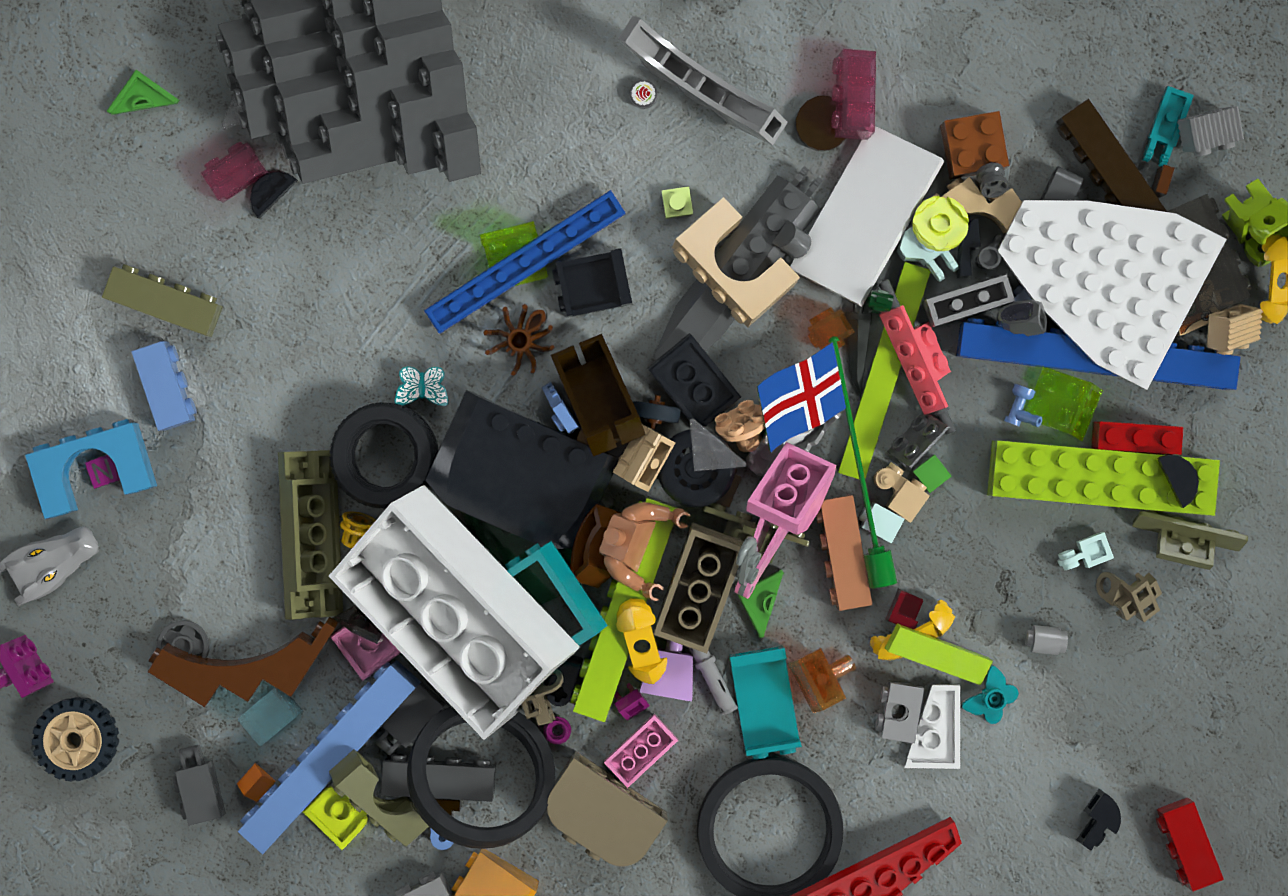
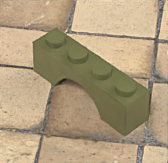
M355 749L329 771L333 780L331 786L335 792L341 797L346 795L351 805L358 812L365 811L370 822L376 827L381 825L386 835L393 842L398 840L406 847L429 827L418 814L409 797L384 800L373 795L379 778L372 764Z

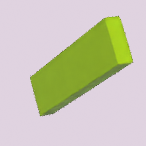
M896 624L885 646V649L890 653L978 685L982 684L993 662L989 657L900 624Z

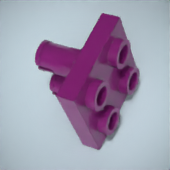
M26 635L0 645V663L3 666L0 669V689L14 684L21 698L54 682L49 667L41 661L35 644Z

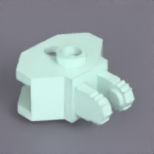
M913 226L903 233L896 251L902 261L921 262L923 267L926 265L939 282L945 279L943 271L934 261L939 255L950 270L955 272L959 269L958 264L949 251H935L921 244L913 232Z

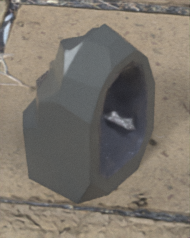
M1034 300L1016 301L1004 306L997 314V320L1001 327L1013 334L1033 336L1046 332L1047 318L1042 302Z

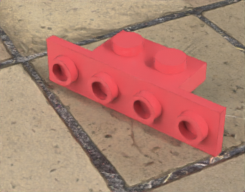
M903 305L891 309L890 312L885 311L879 314L923 414L926 415L947 408L948 404L937 381L950 373L951 370L929 321L913 328Z

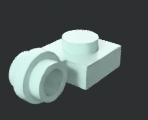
M1100 532L1077 541L1079 553H1075L1074 549L1064 551L1058 554L1059 560L1057 561L1064 570H1069L1079 566L1078 560L1083 559L1086 568H1090L1114 557L1105 532Z

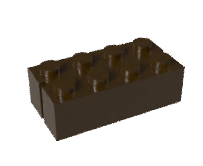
M602 334L579 343L586 361L583 365L580 363L574 345L551 354L556 371L593 457L616 448V442L621 441L623 445L646 435L637 410Z

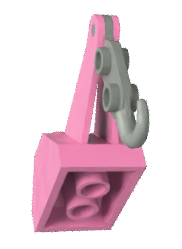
M788 442L785 443L747 501L746 511L760 517L754 537L750 536L745 539L737 556L736 564L739 568L736 577L739 580L734 591L736 594L747 599L751 596L759 578L788 531L796 535L807 531L818 514L834 478L835 464ZM773 523L779 527L760 560L761 553L759 552L769 527Z

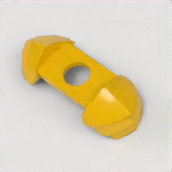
M1272 234L1267 237L1266 243L1262 245V250L1265 252L1264 260L1271 261L1269 298L1267 301L1260 303V308L1263 311L1260 320L1270 324L1273 322L1278 324L1288 313V238L1279 234ZM1281 273H1284L1286 275V282L1282 288H1279L1277 279Z
M629 599L619 606L616 623L617 630L624 633L632 665L628 666L635 678L644 683L654 684L660 680L667 666V657L660 658L651 627L656 622V617L652 613L651 607L643 599ZM638 640H646L650 643V649L647 652L640 653L634 649V644Z
M937 601L934 611L929 613L930 621L914 630L935 638L943 636L950 629L955 619L952 609L948 607L945 601ZM888 634L886 637H871L870 646L873 648V653L877 654L880 660L891 661L903 658L885 649L891 634Z

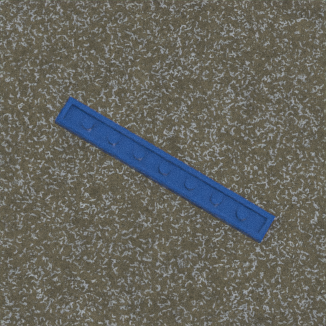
M610 190L424 311L438 333L441 334L615 222L626 213Z

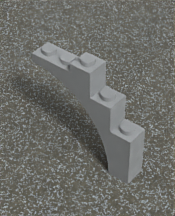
M633 15L619 36L618 40L642 61L641 64L653 75L678 87L691 100L715 111L728 124L773 145L788 123L774 108L743 93L693 61L655 32L642 19Z

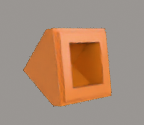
M255 763L239 780L237 785L245 797L258 802L276 780Z

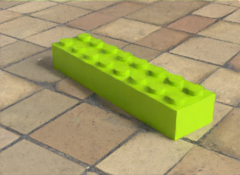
M996 440L992 441L987 495L1215 516L1220 460L1182 457L1195 468L1199 485L1198 492L1193 501L1186 507L1181 508L1157 460V457L1165 455Z
M646 497L645 500L647 503L668 507L670 511L678 508ZM669 519L666 522L655 521L656 524L638 572H635L644 579L645 583L654 582L674 524ZM612 579L607 593V597L611 598L609 607L603 605L600 613L608 626L592 637L588 649L593 651L591 659L585 658L579 675L584 678L582 685L576 684L570 703L575 704L573 712L602 722L606 721L629 654L624 633L619 632L616 627L619 606L629 599H643L645 602L648 600L643 596L642 590L637 592Z

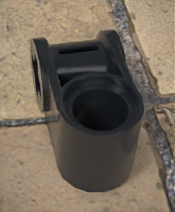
M572 655L557 668L563 675L561 686L564 687L563 692L567 693V697H562L560 701L555 700V694H547L548 701L552 705L561 707L570 701L575 682H577L582 657ZM551 675L548 686L556 682V675Z

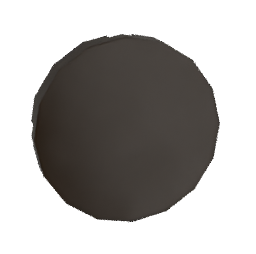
M816 96L807 100L799 109L795 120L796 131L800 141L815 151H829L839 147L847 138L851 128L850 115L847 108L838 99L830 96Z

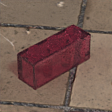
M843 49L837 58H834L832 72L836 75V84H834L832 90V100L836 101V111L832 114V128H836L835 138L868 140L875 132L876 51Z

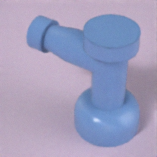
M1014 384L1012 392L1016 397L1009 416H1005L1004 421L1020 426L1022 421L1039 427L1042 423V417L1023 410L1026 400H1031L1036 391Z

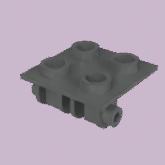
M922 414L912 421L911 427L903 435L894 440L892 447L887 452L898 459L897 461L903 467L908 466L912 468L949 427L930 414Z

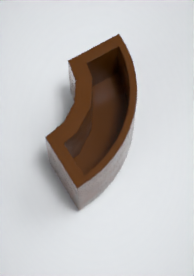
M596 504L585 517L575 538L571 555V571L578 582L599 588L611 577L604 564L605 557L599 553V549L613 514L621 512Z

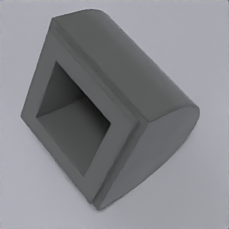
M787 220L772 244L789 256L800 258L809 251L811 238L807 233Z

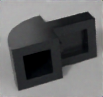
M1098 789L1083 810L1092 818L1076 839L1090 851L1094 846L1098 847L1102 843L1106 835L1104 833L1106 829L1117 834L1121 824V813L1117 803L1104 791Z

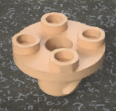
M746 400L741 402L737 408L727 413L719 414L715 418L717 435L724 441L736 442L738 449L742 452L755 451L762 440L760 432L765 429L760 405L754 404L752 400Z

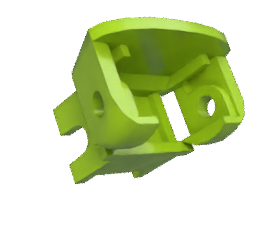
M1256 179L1246 185V189L1251 197L1243 201V204L1234 194L1224 199L1230 210L1223 213L1222 218L1238 237V242L1240 244L1245 242L1244 252L1247 258L1255 266L1262 267L1271 262L1264 260L1263 256L1265 253L1258 251V248L1266 243L1267 237L1272 234H1279L1288 238V202L1284 198L1278 200L1273 198L1261 181ZM1251 234L1252 238L1247 241L1246 235Z

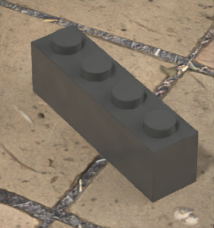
M391 754L390 758H386L383 761L381 795L410 797L407 784V755ZM427 756L426 774L434 798L493 801L496 764H490L488 759H473V763H464L462 758L447 757L446 761H434V756Z

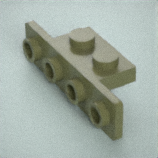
M717 503L703 506L702 511L728 519L723 534L745 541L747 537H754L758 523L751 521L752 515L737 511L736 516L726 513L727 507ZM773 523L769 527L759 552L761 553L760 560L779 527ZM788 532L784 538L807 547L810 541L804 539V533L796 535Z
M1140 511L1132 524L1135 528L1158 533L1156 558L1210 570L1214 565L1215 546L1240 551L1248 542V536L1240 534L1236 530L1213 528L1206 523L1196 524L1185 521V519L1180 517L1162 516L1154 511Z

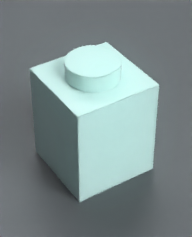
M872 502L871 511L876 536L892 543L904 518ZM864 507L859 516V520L862 521L859 527L870 532Z

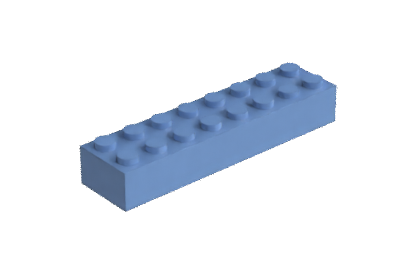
M398 660L392 664L387 661L374 674L373 677L376 679V682L373 685L370 682L364 685L354 696L357 702L354 705L349 703L335 717L339 722L335 726L330 723L318 735L316 739L320 743L317 746L312 743L297 758L300 764L298 766L293 764L278 779L281 785L278 787L274 784L261 797L259 802L263 805L259 807L256 804L240 820L243 826L238 832L262 855L332 780L329 771L353 749L358 751L421 683Z

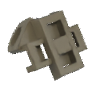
M1111 572L1101 573L1096 583L1097 592L1111 606L1119 608L1116 612L1117 616L1128 621L1135 615L1141 621L1146 622L1160 611L1156 598L1162 592L1157 580L1150 573L1144 577L1139 573L1135 574L1137 580L1130 586ZM1107 577L1111 581V589L1108 593L1103 589V582ZM1146 607H1149L1150 609L1146 613H1144L1143 610Z
M558 669L551 674L557 676V680L553 685L544 686L542 682L522 703L526 718L535 717L538 725L552 723V720L556 719L547 694L556 691L563 683V675Z

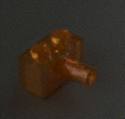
M819 648L788 663L812 713L823 711L846 699L837 679L856 670L855 663L843 667L845 664L853 661L849 655H845L829 664L822 649Z

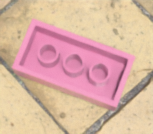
M654 713L604 760V764L628 788L678 741V738Z

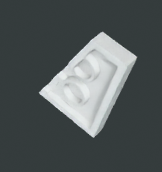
M931 684L918 723L915 744H911L904 768L960 769V684Z

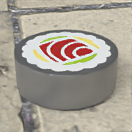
M639 80L631 86L630 100L636 107L646 109L656 102L657 89L652 82Z

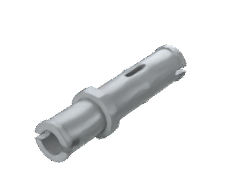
M689 648L696 661L694 665L697 670L700 669L722 716L736 710L738 707L715 664V656L711 655L709 650L706 654Z

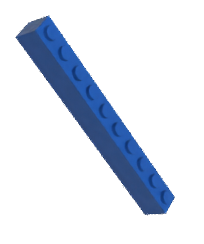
M968 318V323L960 324L956 357L1120 377L1096 365L1061 329L1051 328L1050 333L1045 332L1044 334L1026 336L1025 334H1013L1008 330H1004L998 322L995 323V326L984 325L985 320ZM1172 343L1152 381L1222 390H1237L1241 356H1233L1232 354L1222 355L1216 353V350L1215 353L1204 352L1205 347L1188 345L1187 350L1177 349V344Z

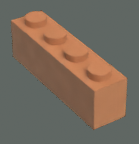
M853 495L824 499L816 515L817 524L822 523L824 534H819L821 549L822 551L827 550L829 560L824 562L826 577H832L833 588L829 589L831 605H836L839 611L872 605Z

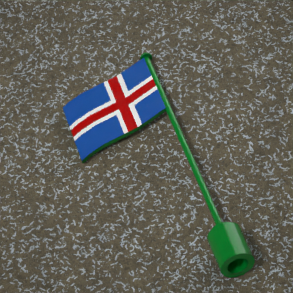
M833 336L829 339V345L808 359L772 374L757 386L769 450L771 453L788 439L822 425L845 409L873 547L868 548V553L863 555L870 588L886 587L897 583L892 553L890 549L885 550L884 545H878L837 341L840 340L838 337Z

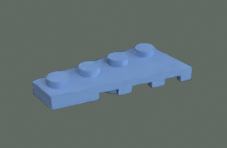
M549 382L543 386L542 390L555 412V415L551 418L559 430L562 432L567 430L568 433L572 434L580 429V425L553 384Z

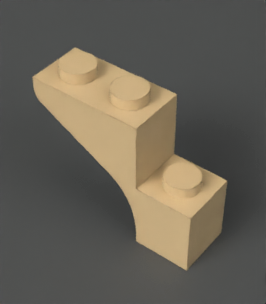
M961 177L947 186L949 192L942 196L944 198H953L964 207L968 216L981 215L992 220L1003 234L1007 232L1022 203L1011 188L999 197L989 198L991 201L989 204L970 177L964 181Z

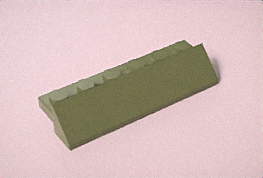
M330 450L278 452L285 619L287 620L343 615L342 590L329 577L341 562L338 482L331 471Z

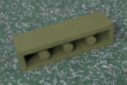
M123 264L122 269L113 266L102 298L212 337L223 306L215 304L217 298L201 293L200 298L190 294V288L175 283L174 288L164 285L165 279L150 273L148 278L139 276V269Z

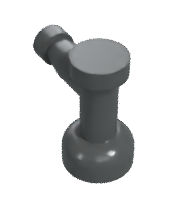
M996 234L994 241L979 252L976 257V265L980 269H993L999 265L1001 254L998 252V248L1003 240L1002 236Z

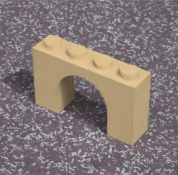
M723 197L678 236L672 248L676 258L682 263H687L692 268L695 278L701 283H706L711 288L714 298L722 304L725 303L730 308L733 318L738 323H744L749 327L792 289L800 277L782 258L777 260L758 278L751 281H736L722 273L715 260V246L732 232L742 219V216Z

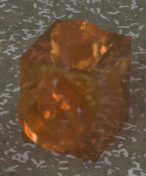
M830 307L809 320L812 326L808 327L810 331L808 337L815 348L819 347L820 350L830 344L829 339L833 336L838 337L840 340L837 341L839 349L846 345L843 339L855 333L842 309L834 312L833 308Z

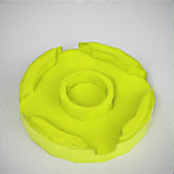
M933 196L924 200L916 209L912 220L913 232L918 241L926 248L935 251H949L957 247L966 237L969 219L964 207L955 199Z

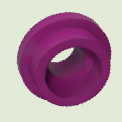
M555 716L556 719L552 720V723L545 724L544 735L550 743L562 744L571 735V725L565 718ZM555 725H560L563 728V732L560 735L553 733L552 728Z

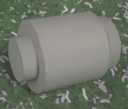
M1033 625L1031 630H1027L1025 645L1030 647L1031 653L1058 655L1059 653L1066 652L1068 644L1067 631H1061L1059 627Z

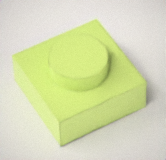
M689 187L662 190L666 219L693 215Z

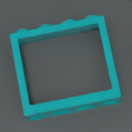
M552 541L543 547H540L537 543L525 551L527 557L523 560L520 556H517L505 564L508 569L507 572L513 577L538 560L582 626V629L570 636L578 645L594 637L608 626Z

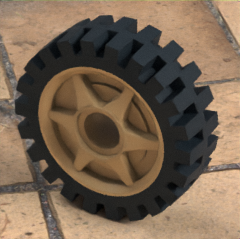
M81 697L68 698L53 704L38 718L37 725L32 733L34 734L32 745H35L33 753L34 756H38L39 761L37 762L40 766L46 768L44 771L48 774H54V777L59 780L65 779V781L70 782L74 780L82 781L97 775L110 764L117 752L116 747L119 745V739H117L119 731L115 727L116 721L114 717L111 718L109 715L110 711L107 708H102V704L97 701L93 702L91 701L92 699ZM72 732L80 736V746H76L71 742L70 736Z

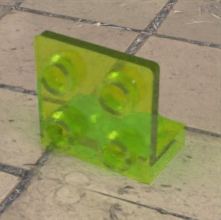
M534 221L480 234L489 268L538 237ZM546 266L515 286L547 279Z
M1043 367L1034 391H1036L1034 397L1029 401L1025 411L1041 416V425L1064 432L1070 437L1083 442L1103 390L1091 382Z

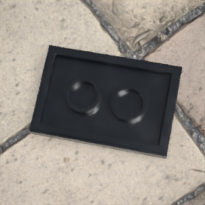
M690 333L647 367L649 372L696 429H704L716 416L722 414L741 398L740 394Z

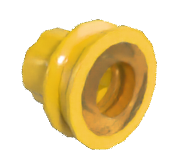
M344 512L342 515L343 521L340 523L341 529L344 530L341 542L346 547L353 548L376 520L361 512Z

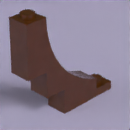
M329 617L325 623L320 621L311 635L315 639L302 631L291 641L277 649L244 659L221 660L202 658V656L188 654V652L167 643L162 650L157 647L148 662L152 663L148 673L203 707L209 703L220 685L248 702L262 680L291 697L339 622Z

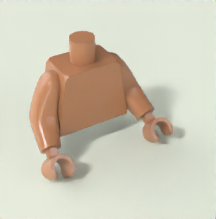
M647 502L633 504L625 508L622 513L613 514L608 528L604 532V538L599 549V553L605 557L604 564L609 574L616 581L637 592L642 590L645 598L658 601L659 599L652 596V589L656 588L663 591V587L651 582L645 583L644 579L635 572H638L654 530L655 521L666 522L669 519L679 528H687L688 525L680 522L679 518L683 515L690 517L691 515L681 508L670 511L668 507Z

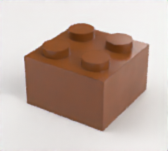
M1000 111L945 120L940 125L950 180L974 176L980 167L989 163H999L1003 166L1004 170L1009 167Z

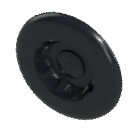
M704 429L685 430L670 438V440L675 442V445L658 474L659 482L667 495L674 501L689 507H703L721 499L730 489L735 476V460L728 444L717 434ZM694 446H702L701 451H694ZM689 447L690 452L684 455L682 451ZM706 449L713 453L711 457L705 454ZM677 456L682 458L680 464H675ZM712 460H717L718 467H713ZM675 468H678L680 471L678 477L675 476ZM713 471L717 472L715 480L711 478ZM681 479L687 482L686 487L679 483ZM706 481H709L711 483V485H709L706 488H703L702 484ZM694 484L698 485L699 489L691 490L690 487Z

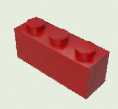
M1097 421L1093 422L1091 449L1182 455L1184 427Z
M1184 798L1156 809L1159 818H1156V822L1162 834L1166 833L1169 843L1166 844V848L1172 860L1176 859L1179 867L1176 870V874L1181 885H1186V887L1194 892L1224 880L1194 801Z

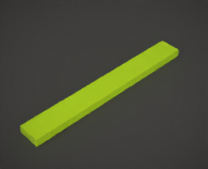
M904 262L894 293L900 306H904L914 327L931 271ZM883 327L853 422L865 478L901 368V362L885 327ZM849 434L837 473L859 479L851 436Z

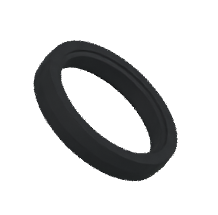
M450 706L434 716L423 727L411 748L407 766V784L413 805L424 822L433 831L455 844L479 849L495 848L509 844L529 832L540 821L549 805L547 801L555 786V764L549 744L538 727L520 712L502 725L501 728L513 734L524 745L532 759L536 777L533 798L527 810L509 823L495 827H477L465 824L449 815L438 804L430 790L426 774L427 756L433 742L446 730L456 725L467 723Z
M769 756L762 759L743 761L728 769L713 783L699 810L697 840L706 867L712 876L736 896H791L830 875L841 852L843 819L834 793L817 773L796 761ZM780 775L798 781L815 795L825 815L826 837L818 859L803 875L784 884L761 885L741 878L724 863L715 845L714 822L722 801L737 785L756 776Z

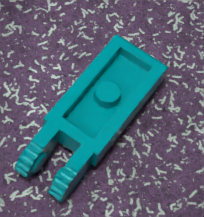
M1170 86L1165 87L1147 138L1149 141L1142 156L1143 161H1150L1153 157L1156 143L1165 145L1160 155L1158 166L1167 165L1172 150L1176 147L1180 137L1177 121L1187 117L1194 97L1193 94Z

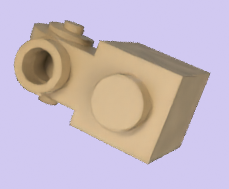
M890 462L886 468L879 469L875 473L873 481L880 489L892 487L893 495L885 507L904 518L906 522L911 523L930 495L924 492L927 488L914 478L911 482L902 477L904 471Z

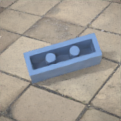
M161 341L131 351L158 431H165L195 421L193 414L197 413L192 398L187 397L185 388L188 387L184 373L178 370L176 361H179L175 346H170L169 342Z

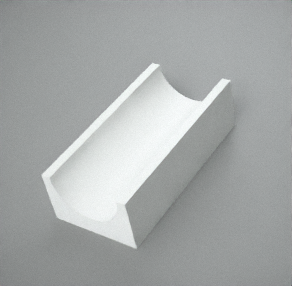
M425 485L390 503L329 575L335 584L483 740L520 711L519 706L580 648Z

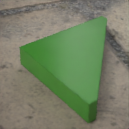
M135 70L107 112L115 115L178 104L180 100L138 70Z
M782 569L759 580L748 599L737 594L760 638L764 637L784 574Z

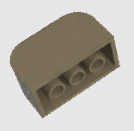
M695 523L691 524L655 623L654 635L707 654L739 568L736 561L744 541Z
M576 750L555 780V786L547 801V804H549L547 807L548 816L553 825L563 832L562 837L573 845H576L578 842L587 848L585 852L593 859L599 861L602 858L615 866H629L641 860L668 821L665 810L631 787L627 788L619 779Z

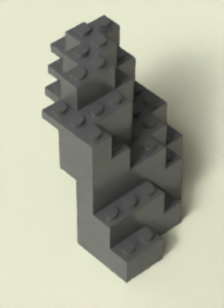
M239 0L241 7H244L246 13L242 14V19L218 24L220 35L215 36L219 52L223 54L226 67H230L231 74H227V80L230 90L234 91L237 105H241L242 112L238 113L241 128H247L251 139L275 133L278 143L282 144L285 158L289 159L293 175L298 174L302 184L397 161L398 165H403L408 175L438 168L440 173L444 172L449 182L481 174L477 127L467 110L463 63L454 50L451 23L442 10L441 0Z

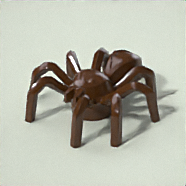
M526 304L522 305V311L517 328L515 329L510 321L508 307H503L504 320L510 333L499 329L485 330L483 332L485 336L500 335L507 338V340L486 350L485 354L491 355L506 346H509L506 352L512 350L511 356L517 352L516 364L510 373L514 376L519 371L523 352H525L531 362L530 373L534 374L537 367L536 359L529 348L540 352H549L555 348L554 345L542 347L532 343V341L546 336L553 329V326L549 325L542 332L531 336V333L543 327L546 321L544 310L533 311L523 329L528 307Z

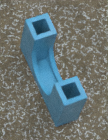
M128 419L112 423V429L103 431L102 427L86 431V437L76 439L75 435L59 439L60 445L50 447L49 443L33 447V453L25 455L44 519L54 518L78 510L69 480V472L75 458L89 449L101 450L114 461L124 495L157 486L138 423H129Z

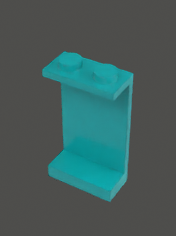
M777 646L730 654L729 658L746 755H752V759H762L769 757V752L779 751L780 755L795 753L796 748L802 747L795 717L785 647Z

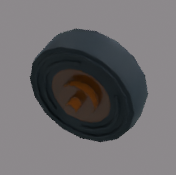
M655 395L654 400H649L648 403L633 401L639 417L645 418V422H649L652 429H655L656 424H662V421L670 423L679 422L680 409L665 406V402H660V396Z

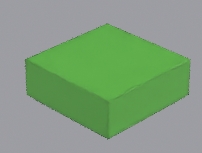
M935 454L912 471L917 479L927 487L928 493H931L952 477Z

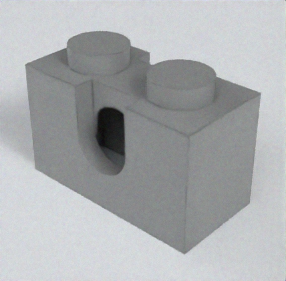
M888 680L887 687H882L880 703H885L883 714L878 713L876 719V730H879L881 738L915 744L924 692L922 686ZM896 704L905 706V713L899 718H894L891 714V710Z

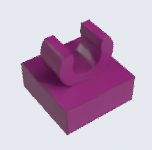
M630 683L626 685L629 689L628 695L622 697L617 691L614 695L617 700L614 704L627 721L650 706L643 694Z

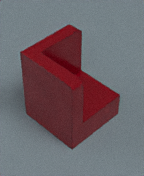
M898 589L885 619L914 630L918 624L916 618L923 604V599Z

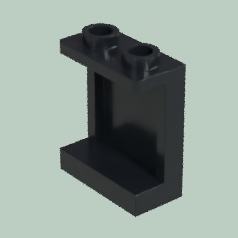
M621 248L610 250L611 252L556 262L557 268L552 269L555 286L561 285L562 296H557L561 313L566 312L569 318L633 305Z

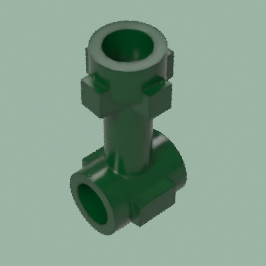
M877 289V291L872 290L866 304L872 310L871 313L890 312L894 295H890L888 291Z

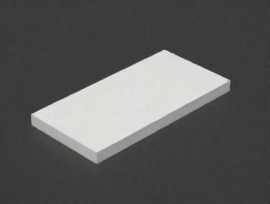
M871 124L808 234L811 238L809 251L804 256L795 258L790 267L798 275L862 307L913 218L916 209L938 174L944 160Z

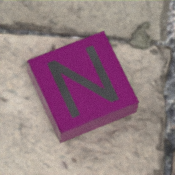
M109 455L85 462L94 489L120 480L116 465Z

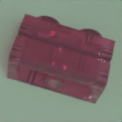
M242 142L234 144L227 150L229 153L221 160L219 157L210 160L204 165L206 169L201 172V175L217 199L222 203L255 183L257 179L266 173H269L254 148L248 142L242 144Z

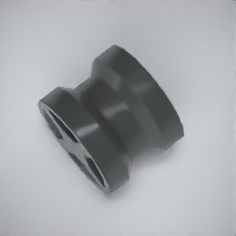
M989 163L978 169L976 177L981 184L980 190L984 197H999L1008 190L1009 184L1004 177L1005 171L1001 164Z

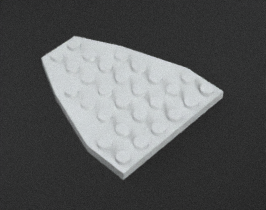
M1024 200L998 248V252L1032 300L1042 302L1046 314L1096 365L1147 390L1227 239L1176 213L1093 201Z

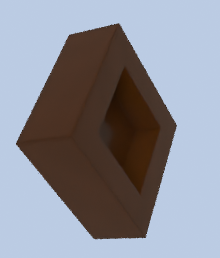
M1163 165L1157 169L1151 188L1157 197L1167 195L1174 167Z

